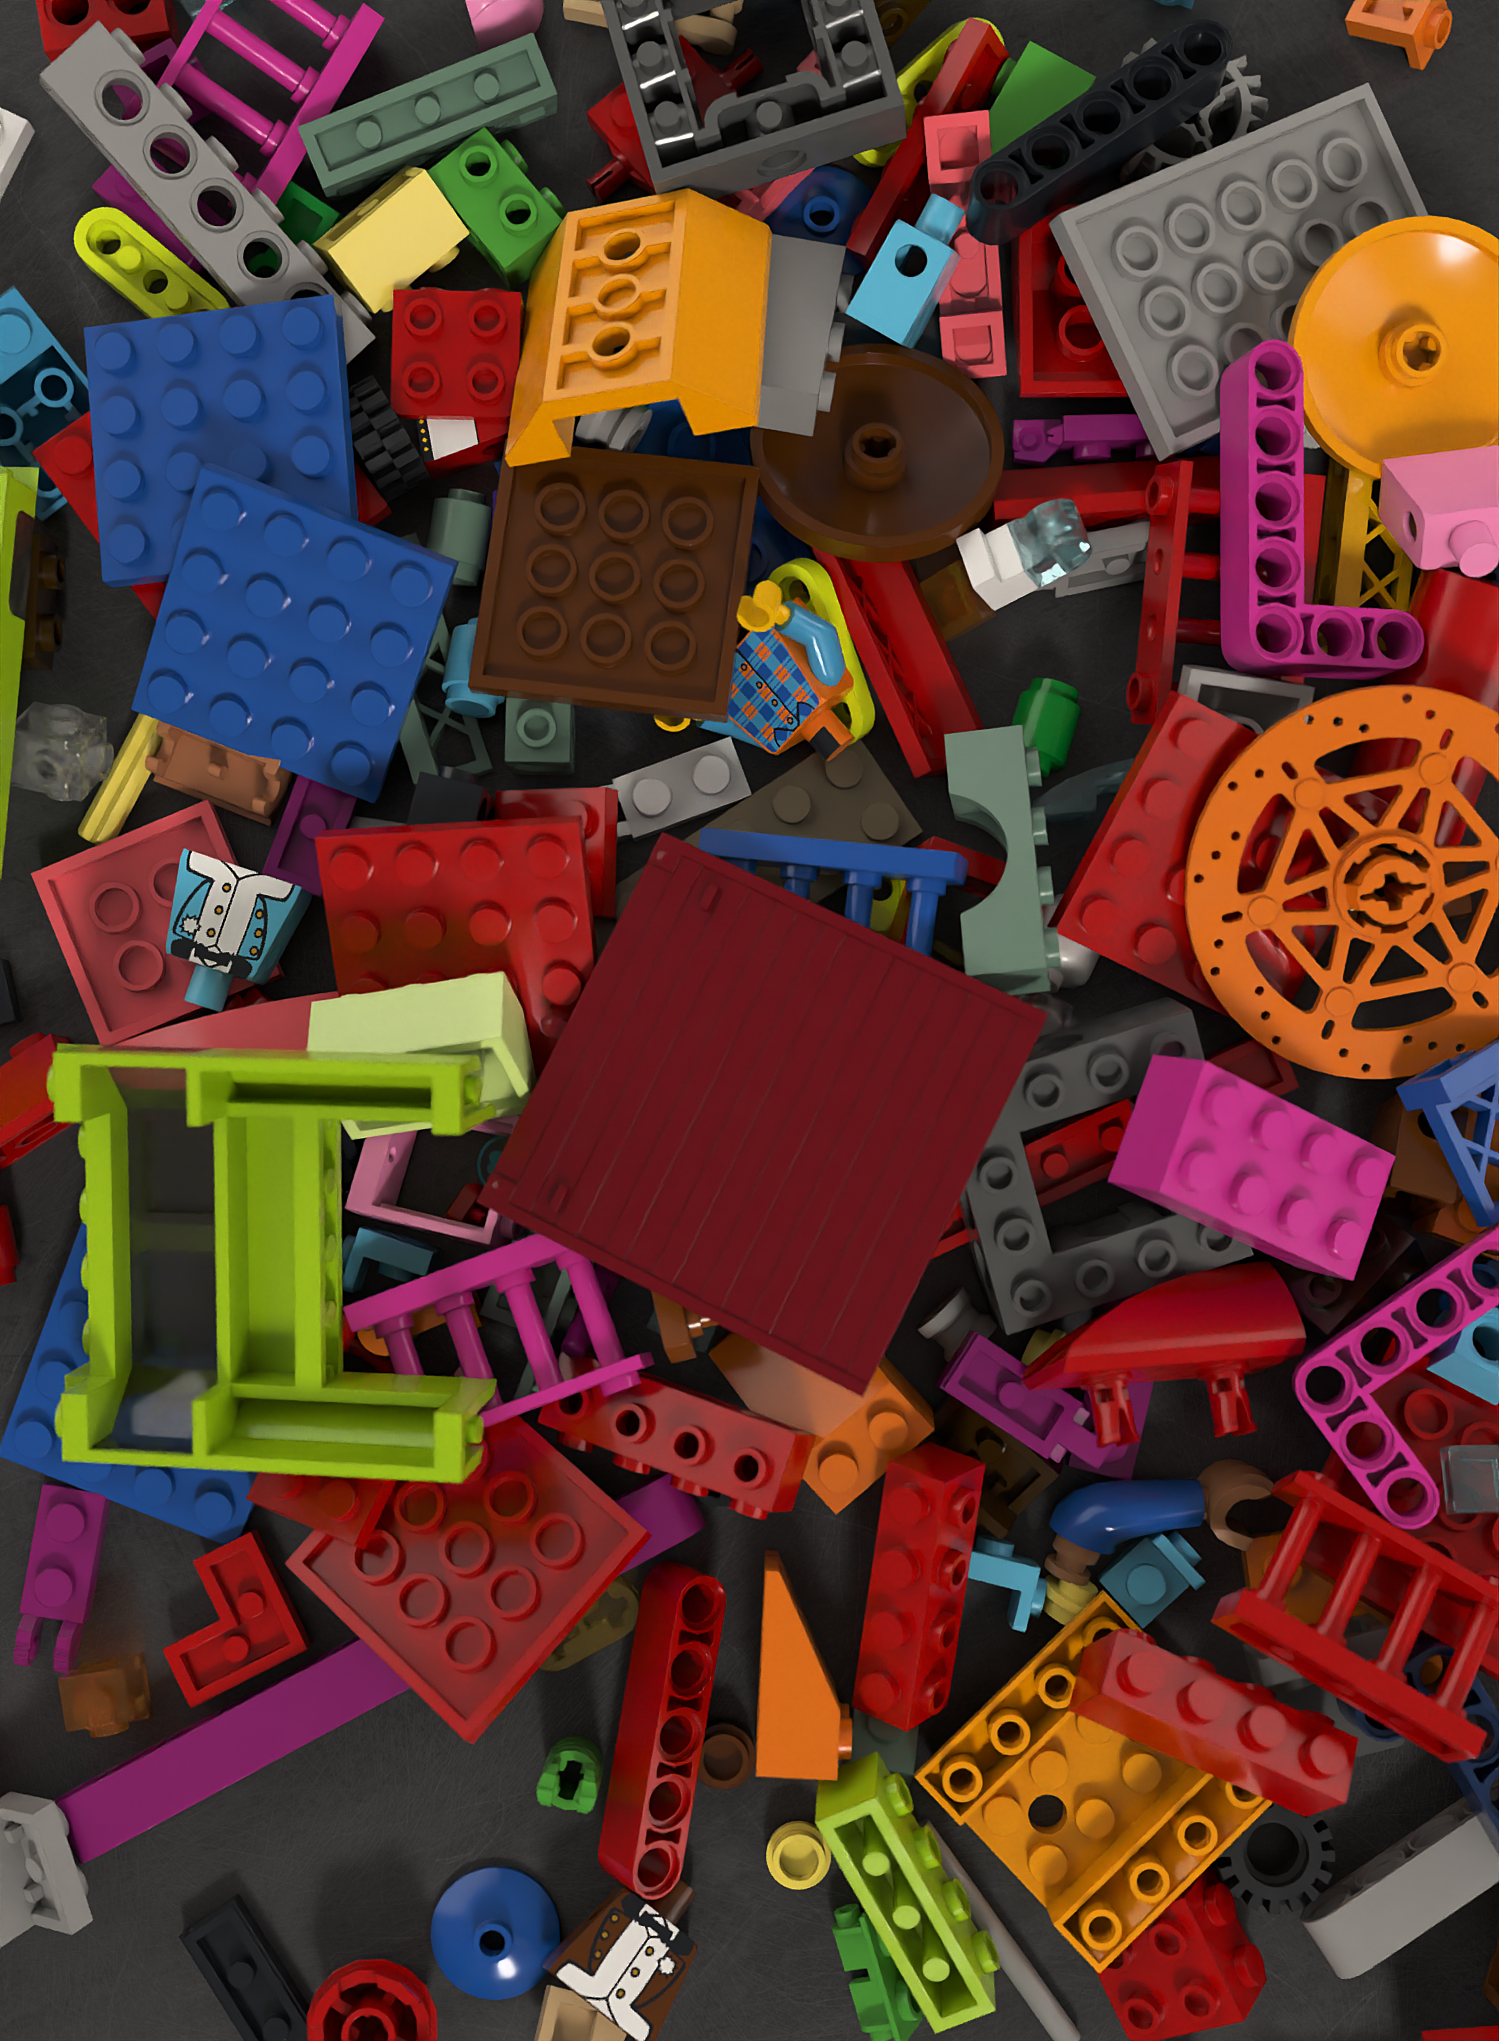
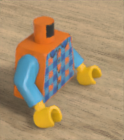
M762 581L756 585L753 598L748 595L741 597L736 614L738 622L750 631L737 645L728 722L694 719L696 720V726L731 736L763 748L768 753L779 755L806 739L825 762H829L840 754L855 738L833 713L834 708L854 687V679L846 668L837 629L832 623L810 612L800 597L782 604L780 587L772 581ZM654 714L656 724L667 731L683 730L690 723L689 718Z

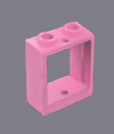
M514 1115L488 1119L471 1128V1130L510 1138L520 1116ZM418 1130L365 1138L345 1209L370 1220L490 1250L511 1244L512 1239L517 1240L522 1234L525 1226L489 1209L485 1226L482 1228L397 1207L396 1203Z

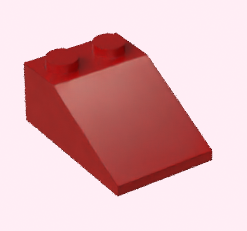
M1079 205L1061 206L1010 241L1011 300L1020 398L1129 397L1049 226V223L1058 214Z

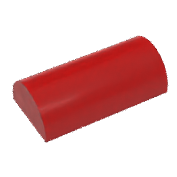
M1450 568L1422 569L1407 613L1417 619L1423 629L1425 640L1423 652L1417 662L1411 666L1383 676L1380 685H1412L1435 688L1461 695L1499 713V583L1480 577H1469L1463 572ZM1408 693L1402 697L1403 702L1408 699ZM1431 710L1425 713L1426 718L1431 715ZM1499 723L1495 725V731L1499 730ZM1446 729L1439 743L1440 748L1446 743L1449 729ZM1385 737L1360 741L1346 779L1411 765L1418 749L1417 739ZM1464 756L1458 760L1451 776V781L1474 809L1488 771L1473 759ZM1399 784L1372 789L1367 792L1390 804L1399 790ZM1425 787L1420 788L1399 821L1398 828L1411 833L1418 832L1427 793ZM1448 801L1443 802L1434 840L1435 846H1460L1467 828L1466 823Z

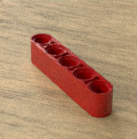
M672 1560L661 1562L653 1567L646 1576L642 1587L598 1848V1861L602 1870L607 1875L641 1897L651 1900L661 1898L669 1893L678 1882L682 1871L726 1608L725 1590L715 1577Z

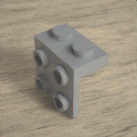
M11 1791L0 1797V1948L34 1925L73 1935L93 1921L86 1899L88 1883L83 1872L74 1862L66 1838L69 1834V1825L64 1813L53 1800Z

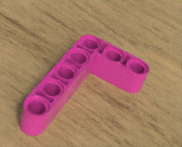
M1277 339L1265 340L1230 364L1222 374L1220 383V608L1222 654L1231 667L1238 672L1246 674L1351 680L1377 679L1407 668L1417 662L1424 648L1423 629L1417 619L1409 613L1400 610L1304 604L1303 366L1297 351L1287 342ZM1255 369L1260 371L1265 377L1268 389L1258 381ZM1255 433L1264 439L1267 444L1268 454L1259 448L1256 443ZM1256 497L1267 508V520L1260 515L1256 508ZM1256 562L1261 564L1267 572V585L1259 579L1256 573ZM1257 626L1267 636V651L1257 641L1255 633ZM1317 631L1322 633L1327 641V654L1318 645ZM1377 635H1379L1385 643L1387 651L1386 656H1384L1378 648Z
M1499 1222L1490 1226L1305 1355L1295 1365L1291 1376L1292 1389L1297 1399L1374 1505L1391 1524L1403 1529H1416L1429 1523L1436 1515L1440 1504L1439 1491L1433 1479L1371 1397L1370 1393L1499 1304V1283L1490 1288H1484L1475 1281L1472 1275L1474 1258L1480 1252L1491 1249L1499 1254ZM1431 1288L1441 1289L1450 1301L1448 1317L1442 1323L1435 1326L1425 1325L1420 1321L1416 1313V1303L1419 1296ZM1385 1327L1392 1332L1395 1338L1396 1348L1394 1354L1388 1361L1372 1364L1367 1362L1361 1353L1360 1343L1363 1336L1370 1329ZM1319 1366L1334 1367L1341 1376L1339 1393L1328 1401L1311 1399L1305 1390L1307 1375ZM1361 1421H1370L1377 1424L1382 1436L1379 1448L1367 1456L1352 1454L1346 1446L1348 1430L1354 1424ZM1404 1477L1418 1480L1422 1487V1497L1418 1505L1408 1511L1392 1509L1387 1502V1492L1392 1483Z

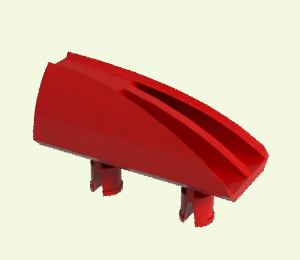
M1269 1261L1228 1265L1191 1273L1158 1284L1087 1321L1055 1342L1027 1366L1021 1381L1029 1391L1081 1387L1083 1390H1088L1097 1440H1095L1097 1448H1104L1113 1443L1120 1447L1140 1441L1129 1398L1128 1383L1193 1378L1205 1381L1214 1424V1437L1220 1438L1230 1433L1233 1436H1239L1257 1430L1256 1423L1252 1417L1244 1375L1257 1374L1302 1354L1307 1337L1295 1301L1284 1280Z

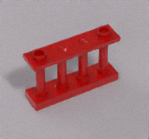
M1180 460L1156 465L1155 475L1151 477L1146 489L1145 507L1151 517L1136 672L1130 676L1126 691L1127 705L1132 711L1130 724L1153 725L1171 690L1178 692L1179 682L1172 681L1175 643L1221 646V620L1178 617L1182 577L1220 581V555L1185 551L1188 512L1220 515V488L1192 486V461ZM1304 474V604L1312 605L1326 476ZM1256 497V508L1260 515L1267 520V508ZM1256 562V573L1259 579L1267 585V572L1261 564ZM1257 626L1255 632L1257 641L1267 651V636ZM1261 675L1296 682L1300 684H1304L1305 678L1295 676Z
M1298 1470L1276 1481L1271 1494L1294 1507V1510L1258 1588H1250L1249 1590L1244 1588L1222 1597L1210 1622L1443 1761L1451 1763L1477 1758L1487 1732L1465 1720L1467 1712L1462 1707L1495 1627L1499 1629V1579L1488 1575L1478 1576L1341 1495L1340 1486L1325 1475L1314 1471L1303 1472ZM1318 1523H1321L1350 1540L1353 1544L1317 1624L1310 1623L1307 1626L1285 1613L1287 1605L1283 1602V1599ZM1378 1557L1412 1578L1377 1659L1366 1661L1345 1648L1347 1641L1342 1636ZM1437 1592L1471 1613L1436 1695H1428L1426 1697L1405 1684L1407 1677L1402 1671Z

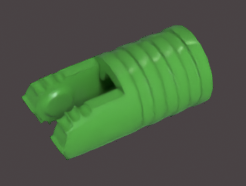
M569 1735L558 1740L553 1745L537 1785V1799L541 1805L551 1807V1804L563 1810H577V1812L586 1814L592 1810L603 1774V1756L599 1747L591 1739L581 1735ZM568 1760H574L582 1764L578 1783H569L563 1780L564 1769L567 1766Z

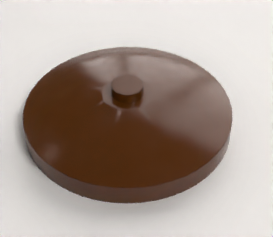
M874 343L842 346L839 363L827 361L825 371L836 373L830 412L817 411L813 436L751 426L750 466L760 467L759 497L769 513L782 527L804 543L820 551L850 560L879 563L899 562L921 558L949 547L956 542L957 538L973 530L984 518L997 495L1001 481L1005 456L1004 435L997 413L989 399L959 369L931 354L903 346Z

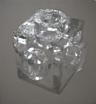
M34 701L16 719L10 786L45 793L49 798L58 801H82L100 781H105L108 778L112 769L114 749L112 744L107 743V718L84 713L79 707L70 704L48 705Z

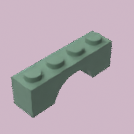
M1022 725L944 734L949 794L955 820L977 826L991 834L1001 844L1008 856L1004 874L994 891L980 904L960 914L965 974L1008 995L1051 991L1048 968L1061 967L1057 927L1044 928L1042 907L1053 906L1055 902L1051 866L1038 867L1036 846L1048 845L1044 806L1032 807L1030 787L1042 786L1038 747L1025 749Z

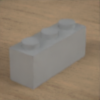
M772 234L759 423L754 425V427L813 436L817 411L830 412L836 373L827 372L825 368L827 361L839 363L845 323L834 322L836 312L845 313L849 307L854 282V275L843 273L846 246Z

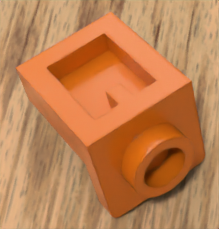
M1355 0L1345 18V23L1349 35L1405 47L1410 67L1423 70L1434 49H1440L1446 42L1451 29L1452 13L1448 10L1446 0Z

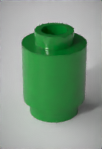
M1048 678L1032 679L1028 690L1020 693L1011 726L1022 725L1025 749L1038 747L1041 777H1048L1050 770L1064 769L1081 713V708L1077 705L1079 692L1066 683Z

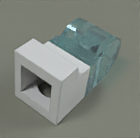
M1062 498L1042 503L1033 508L1024 518L1020 519L1019 517L987 534H984L977 528L956 539L973 589L994 611L1075 570L1084 564L1092 553V547L1075 502Z

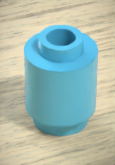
M472 618L468 621V624L459 625L453 629L442 690L447 694L445 705L450 710L469 717L488 718L495 715L497 705L503 703L505 697L471 693L468 687L478 618Z

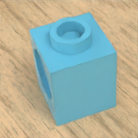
M1496 1307L1433 1349L1426 1367L1427 1370L1493 1405L1499 1404V1309ZM1444 1310L1438 1316L1433 1326L1442 1323L1448 1317L1450 1310ZM1472 1338L1482 1345L1486 1359L1476 1351Z

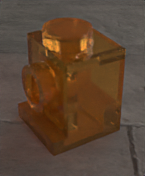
M143 1652L79 1663L58 1679L66 1732L86 1729L89 1730V1736L92 1738L104 1737L129 1729V1722L146 1720L153 1717Z

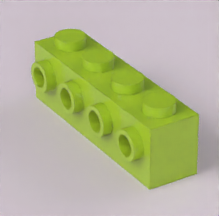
M876 1751L838 1767L837 1781L818 1780L815 1823L936 2034L996 2011L994 1971L999 1970L1001 1967L1000 1958L989 1932L986 1929L978 1932L971 1919V1905L962 1883L958 1878L949 1880L941 1866L943 1862L942 1854L933 1831L928 1825L920 1828L912 1814L913 1803L903 1777L898 1772L890 1774L880 1754Z

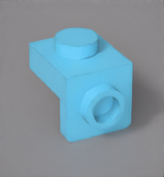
M977 1534L975 1544L973 1543L968 1578L1013 1589L1006 1619L1012 1629L1025 1632L1029 1616L1039 1618L1046 1595L1047 1580L1039 1577L1040 1567L1033 1558L1013 1553L1015 1544L993 1536Z

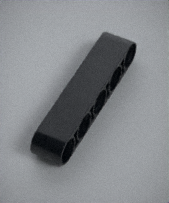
M1208 19L1194 20L1183 25L983 161L974 170L970 181L965 213L966 228L970 235L980 243L990 246L1003 245L1012 241L1210 105L1218 96L1233 49L1232 38L1227 29L1218 22ZM1091 131H1099V132H1102V133H1104V134H1103V135H1099V134L1093 133V132H1091ZM1039 165H1049L1056 169L1048 170ZM997 199L1004 201L1006 204L996 205L987 200Z

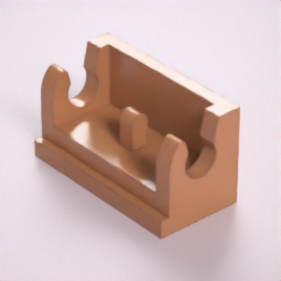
M158 722L156 731L162 737L161 747L156 756L147 755L145 760L146 769L155 774L153 781L202 801L208 799L215 806L272 828L294 774L279 767L281 760L247 755L165 722Z

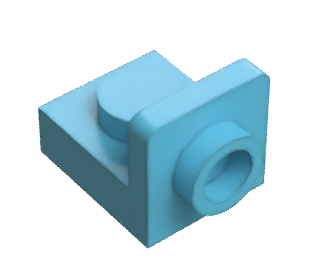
M373 1225L359 1227L357 1236L348 1234L342 1244V1273H344L342 1290L353 1293L362 1289L372 1259L379 1261L378 1273L400 1281H414L416 1274L421 1276L432 1274L435 1271L442 1248Z
M1176 1530L1167 1537L1161 1532L1137 1537L1095 1576L1142 1629L1190 1585L1197 1591L1206 1582L1193 1568L1202 1558Z

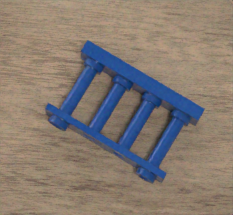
M701 828L698 849L756 875L757 866L780 868L779 878L785 879L784 889L809 900L811 883H818L819 872L842 874V884L848 886L844 917L868 929L870 927L874 889H881L882 879L907 881L906 891L912 892L905 946L930 958L938 896H945L946 885L966 887L969 861L957 852Z

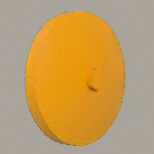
M1413 216L1396 219L1376 226L1344 244L1320 266L1308 282L1294 311L1287 343L1297 351L1302 361L1304 425L1317 444L1342 466L1358 475L1381 482L1383 459L1499 445V239L1472 224L1448 217Z

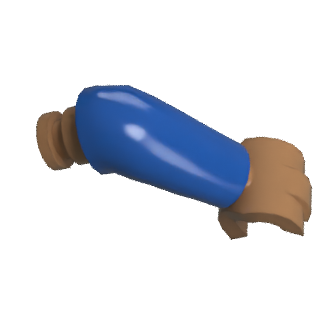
M1228 1458L1215 1461L1206 1467L1198 1479L1119 1480L1096 1482L1075 1489L1056 1505L1050 1517L1049 1525L1057 1533L1053 1541V1547L1057 1553L1047 1555L1044 1567L1063 1581L1085 1586L1091 1577V1572L1086 1568L1087 1565H1096L1100 1554L1114 1553L1119 1543L1153 1533L1198 1527L1203 1522V1519L1206 1520L1219 1540L1229 1546L1247 1552L1253 1538L1240 1521L1226 1516L1231 1507L1241 1500L1263 1501L1274 1496L1271 1494L1274 1484L1258 1468L1250 1466L1242 1460Z

